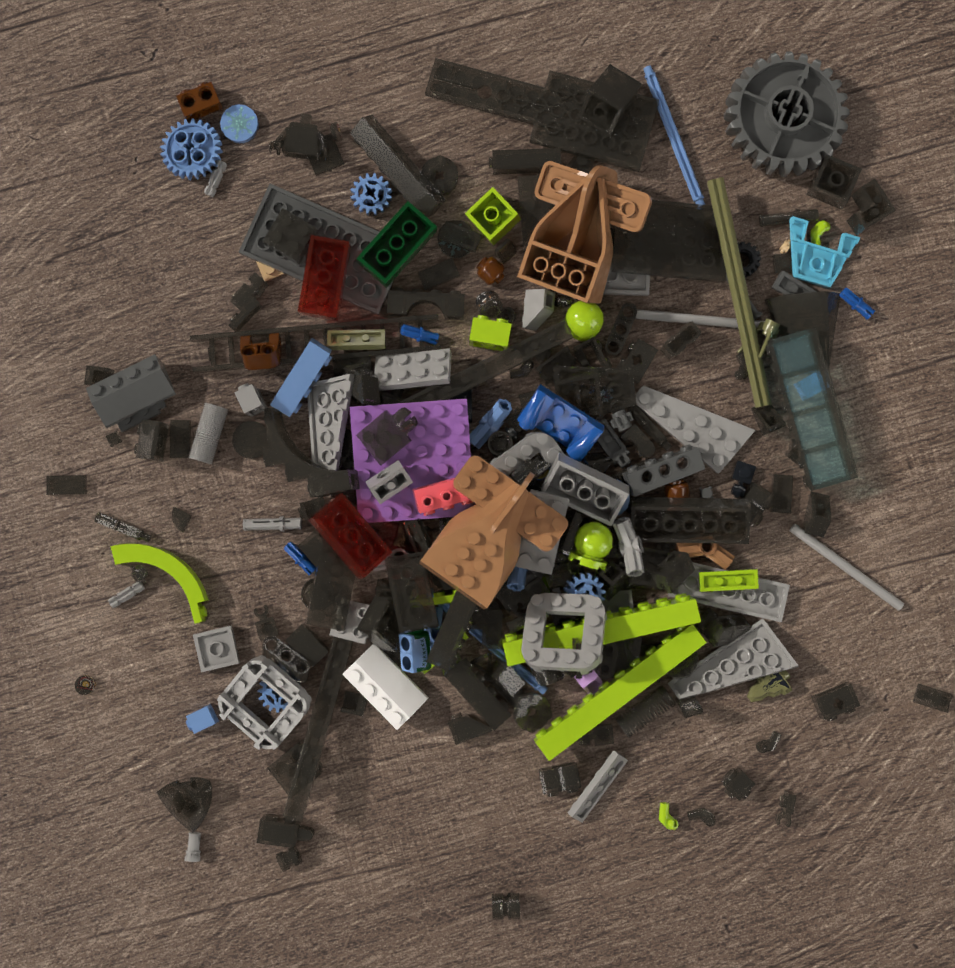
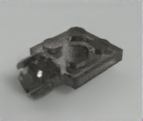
M406 407L399 409L395 414H390L387 410L384 411L356 435L380 466L412 441L408 434L417 426L418 422L415 416L407 421L404 420L412 413Z

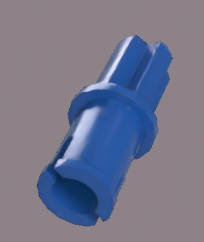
M844 288L839 294L851 306L852 310L855 309L866 320L871 317L870 314H874L875 310L867 305L862 297L859 298L850 289Z
M403 324L401 327V335L414 338L417 342L424 341L436 345L437 341L435 340L439 339L438 333L424 330L423 327L416 328Z
M289 542L284 547V550L294 559L295 564H298L308 576L318 568L306 556V553H303L293 542Z

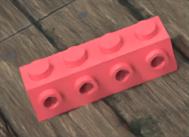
M455 478L412 489L417 510L420 514L423 513L424 516L435 513V509L442 508L443 510L454 508V504L457 503L466 505L473 502L454 488L453 481Z

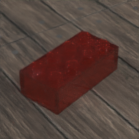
M311 235L298 306L300 315L338 321L351 250L349 241Z
M343 493L337 494L308 519L358 579L365 578L392 553Z

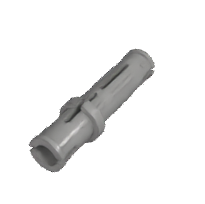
M280 516L279 518L243 519L244 531L280 530V532H284L289 529L302 530L301 517L285 518Z

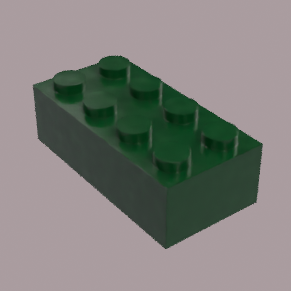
M407 201L356 258L357 262L387 288L437 232V226Z

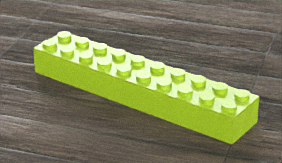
M681 593L675 595L674 599L664 597L656 599V603L649 604V602L638 603V607L635 608L624 606L618 608L619 611L613 613L611 610H607L603 645L700 623L701 619L697 601L692 596ZM585 616L580 617L581 620L573 621V619L561 621V625L554 626V623L546 624L543 648L573 649V639H577L578 649L581 650ZM516 632L505 634V637L501 639L507 666L526 663L521 651L523 633L517 635Z

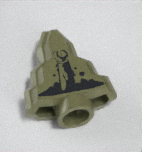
M785 670L757 678V682L751 686L747 698L751 702L763 700L767 696L776 697L779 694H788L793 691L787 681L790 678L789 673Z

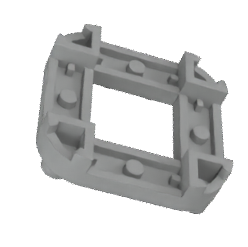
M530 432L502 455L492 459L490 464L509 477V474L538 453L550 469L558 453H564L550 435L543 432Z
M542 593L533 595L526 610L521 646L525 662L534 671L541 673L542 670L577 671L581 675L589 674V671L595 669L603 660L602 651L607 614L601 599L588 594ZM549 614L585 616L581 650L543 648L546 619L549 617Z
M260 655L251 659L242 667L231 683L219 695L217 701L221 712L219 716L223 720L228 718L255 742L253 747L258 750L261 748L274 750L306 715L312 699L307 691L278 665L265 656ZM259 679L289 703L270 727L241 702Z

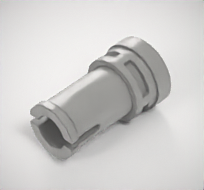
M189 832L185 861L199 862L201 858V851L199 850L201 833Z

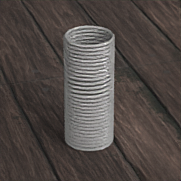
M204 403L189 458L212 464L228 409Z

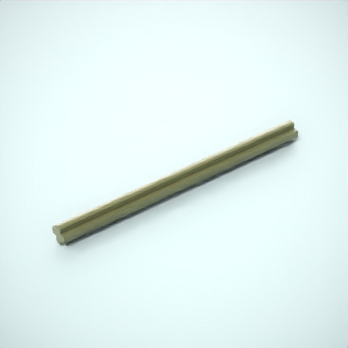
M720 177L709 180L707 184L755 408L771 405L772 402L763 360L758 357L760 346L724 178Z

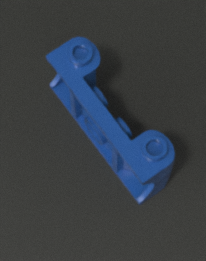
M541 384L517 419L519 426L524 430H534L536 427L567 447V456L576 461L584 459L603 433L605 427Z

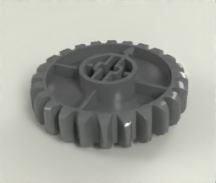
M786 51L782 59H780L777 53L770 54L767 61L762 58L757 59L753 67H746L742 71L740 78L734 81L731 87L732 92L725 101L728 109L724 113V120L731 122L725 131L729 136H736L731 144L732 148L738 149L742 147L744 151L740 158L745 161L752 157L754 159L752 168L755 170L762 164L766 165L765 172L767 175H771L776 168L779 169L781 177H787L791 170L797 176H800L807 168L810 170L817 169L821 161H827L833 155V150L841 145L843 140L841 136L848 129V124L844 120L850 115V109L842 106L848 97L846 93L837 92L842 85L841 80L831 81L829 78L833 74V70L826 68L824 71H821V60L815 59L812 64L807 63L808 56L804 53L800 55L798 60H794V54L791 51ZM778 103H780V105H779L778 108L775 110V112L772 113V112L774 111V109L776 108V106L778 105ZM790 104L792 106L786 118L787 121L784 125H782L781 122L785 115L786 108ZM800 116V118L798 119V121L795 123L794 127H791V126L794 124V122L797 120V118Z

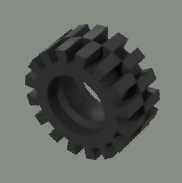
M738 242L739 253L746 254L749 258L748 266L743 267L744 276L747 278L760 266L759 250L756 251L757 247L755 245L752 247L749 242L747 244L745 242L739 244Z

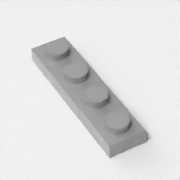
M613 750L602 767L595 773L588 786L584 788L577 801L573 803L568 814L583 823L628 760Z

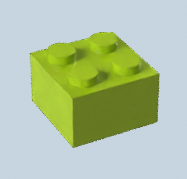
M493 187L465 213L467 218L493 246L521 220L519 214Z
M478 315V318L473 317L469 345L507 352L512 324L508 323V320L505 319L489 320V317Z

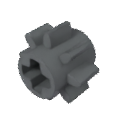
M625 409L611 414L613 419L610 420L613 429L618 428L620 432L632 426L630 421L634 419L630 411L626 413Z

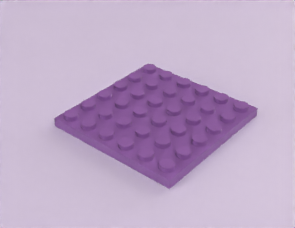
M467 399L350 407L359 524L454 517L458 513L474 506V502L466 505L457 503L454 504L452 509L443 510L439 508L435 509V513L424 516L423 513L420 514L417 510L412 491L414 488L455 478L471 457ZM399 460L413 483L382 504H379L367 486L366 481Z

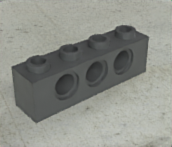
M689 444L680 447L678 452L673 453V451L664 453L660 459L652 458L646 460L642 466L634 465L628 467L627 471L622 473L625 483L629 485L630 495L635 497L705 469L699 448ZM683 458L684 464L678 467V460ZM665 464L666 472L661 474L660 467ZM647 471L649 477L646 481H643L642 474Z

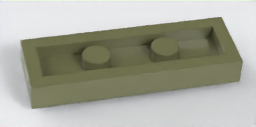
M385 329L328 330L327 347L331 350L385 349Z

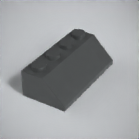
M156 354L86 388L91 404L106 428L176 395L166 368Z

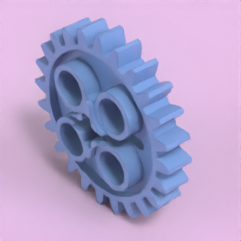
M192 118L191 123H188L184 119V125L177 122V128L171 126L172 133L165 132L168 139H162L164 144H166L160 146L162 151H164L160 154L164 159L163 163L170 172L172 171L175 176L179 175L181 179L187 176L191 180L194 175L198 180L199 174L206 177L205 171L208 170L212 173L211 166H218L215 160H221L218 155L223 153L220 148L222 146V142L219 140L220 136L216 133L214 127L211 128L209 123L204 124L202 120L196 123L194 118ZM205 138L203 142L198 143L201 139ZM181 156H184L182 160L178 161ZM200 156H203L202 160L197 161Z

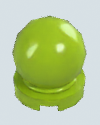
M583 301L573 303L564 319V328L567 334L580 342L595 338L604 322L603 312L596 303H586Z
M599 522L584 524L575 535L574 544L576 550L570 551L568 559L574 561L575 558L580 561V565L596 570L601 568V570L605 571L607 562L603 558L609 554L612 548V533L607 526Z

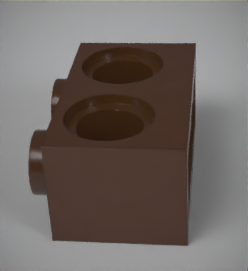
M203 82L198 87L192 90H183L176 96L188 123L191 122L192 118L197 120L223 109L212 82ZM207 94H212L209 100H204ZM194 101L193 106L186 107L188 102Z

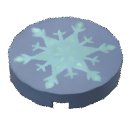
M240 104L226 109L220 121L221 130L226 138L239 144L253 139L259 128L258 118L254 111L248 106Z

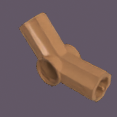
M700 538L676 543L678 559L704 555L724 570L730 566L735 557L711 538ZM708 541L710 549L705 552L702 549V544Z

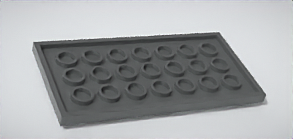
M269 183L240 247L239 254L379 315L393 284L392 282L387 288L384 287L359 265L356 259L379 234V231Z

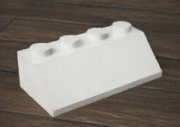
M375 642L343 673L345 678L396 730L429 698Z

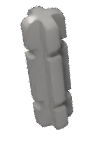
M221 160L216 161L218 166L213 169L208 181L209 185L204 190L207 196H215L216 188H218L223 177L222 172L226 170L227 164Z
M137 581L132 586L119 592L117 596L111 597L108 602L112 608H116L121 603L135 596L136 593L142 592L145 587L141 581Z

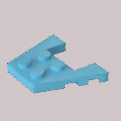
M794 216L790 217L793 277L824 288H830L843 268L844 262L850 257L852 249L858 244L860 237L842 233L838 250L836 251L805 241L809 221Z

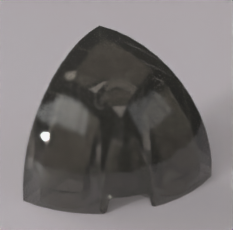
M190 777V781L182 783L178 780L173 781L156 793L175 819L194 833L202 824L209 811L212 800V785L210 780L205 778Z

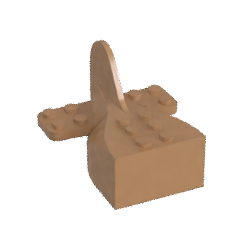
M547 161L542 167L535 188V196L555 206L539 221L533 230L517 277L586 303H601L613 257L610 224L631 232H640L644 227L652 205L651 196L617 184V172L606 166L597 165L588 174L553 161Z
M471 456L455 477L453 486L476 505L458 513L447 523L419 564L482 609H487L515 568L519 557L521 537L541 551L548 552L554 548L567 529L568 521L564 516L526 489L535 474L530 472L524 481L518 484L481 457Z

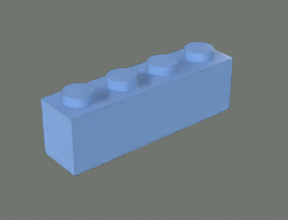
M311 338L270 405L288 417L292 413L297 414L302 406L299 403L302 397L307 398L312 390L309 386L313 381L317 382L322 374L320 372L323 365L327 366L332 359L330 356L331 349Z

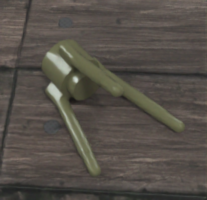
M767 318L765 322L761 321L756 328L757 334L763 329L762 334L767 336L758 356L759 358H762L770 338L771 342L767 357L771 356L779 332L780 324ZM742 346L738 349V354L743 351Z

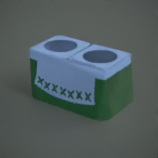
M413 629L399 634L402 671L417 673L430 670L432 665L429 633L426 630Z

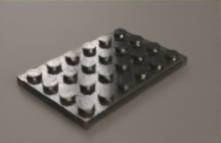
M652 200L647 219L640 232H631L614 226L611 272L724 283L726 281V268L712 206Z

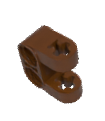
M270 333L269 342L253 344L251 335L240 337V352L246 369H270L280 364L282 350L280 333Z

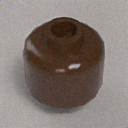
M492 256L489 258L484 257L476 267L478 269V277L488 285L500 283L505 276L502 274L505 269L504 266Z
M683 478L664 485L666 502L673 504V507H682L685 505V502L690 500L689 483L684 481Z

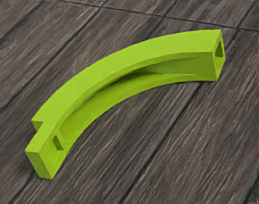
M119 544L110 546L115 565L142 562L154 565L169 573L180 584L188 598L194 624L206 621L207 610L201 603L208 601L205 588L196 573L181 558L165 549L147 544Z

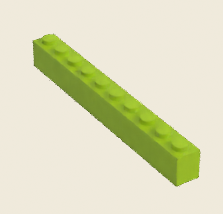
M691 624L676 628V633L672 636L670 634L666 635L660 640V645L650 647L645 651L646 655L641 659L639 657L634 659L629 664L630 667L628 669L618 671L612 681L602 683L596 693L586 695L582 699L584 702L577 706L575 704L567 710L568 714L561 718L559 716L551 722L552 726L548 729L543 728L535 734L536 738L533 740L548 761L552 760L707 642L696 627Z

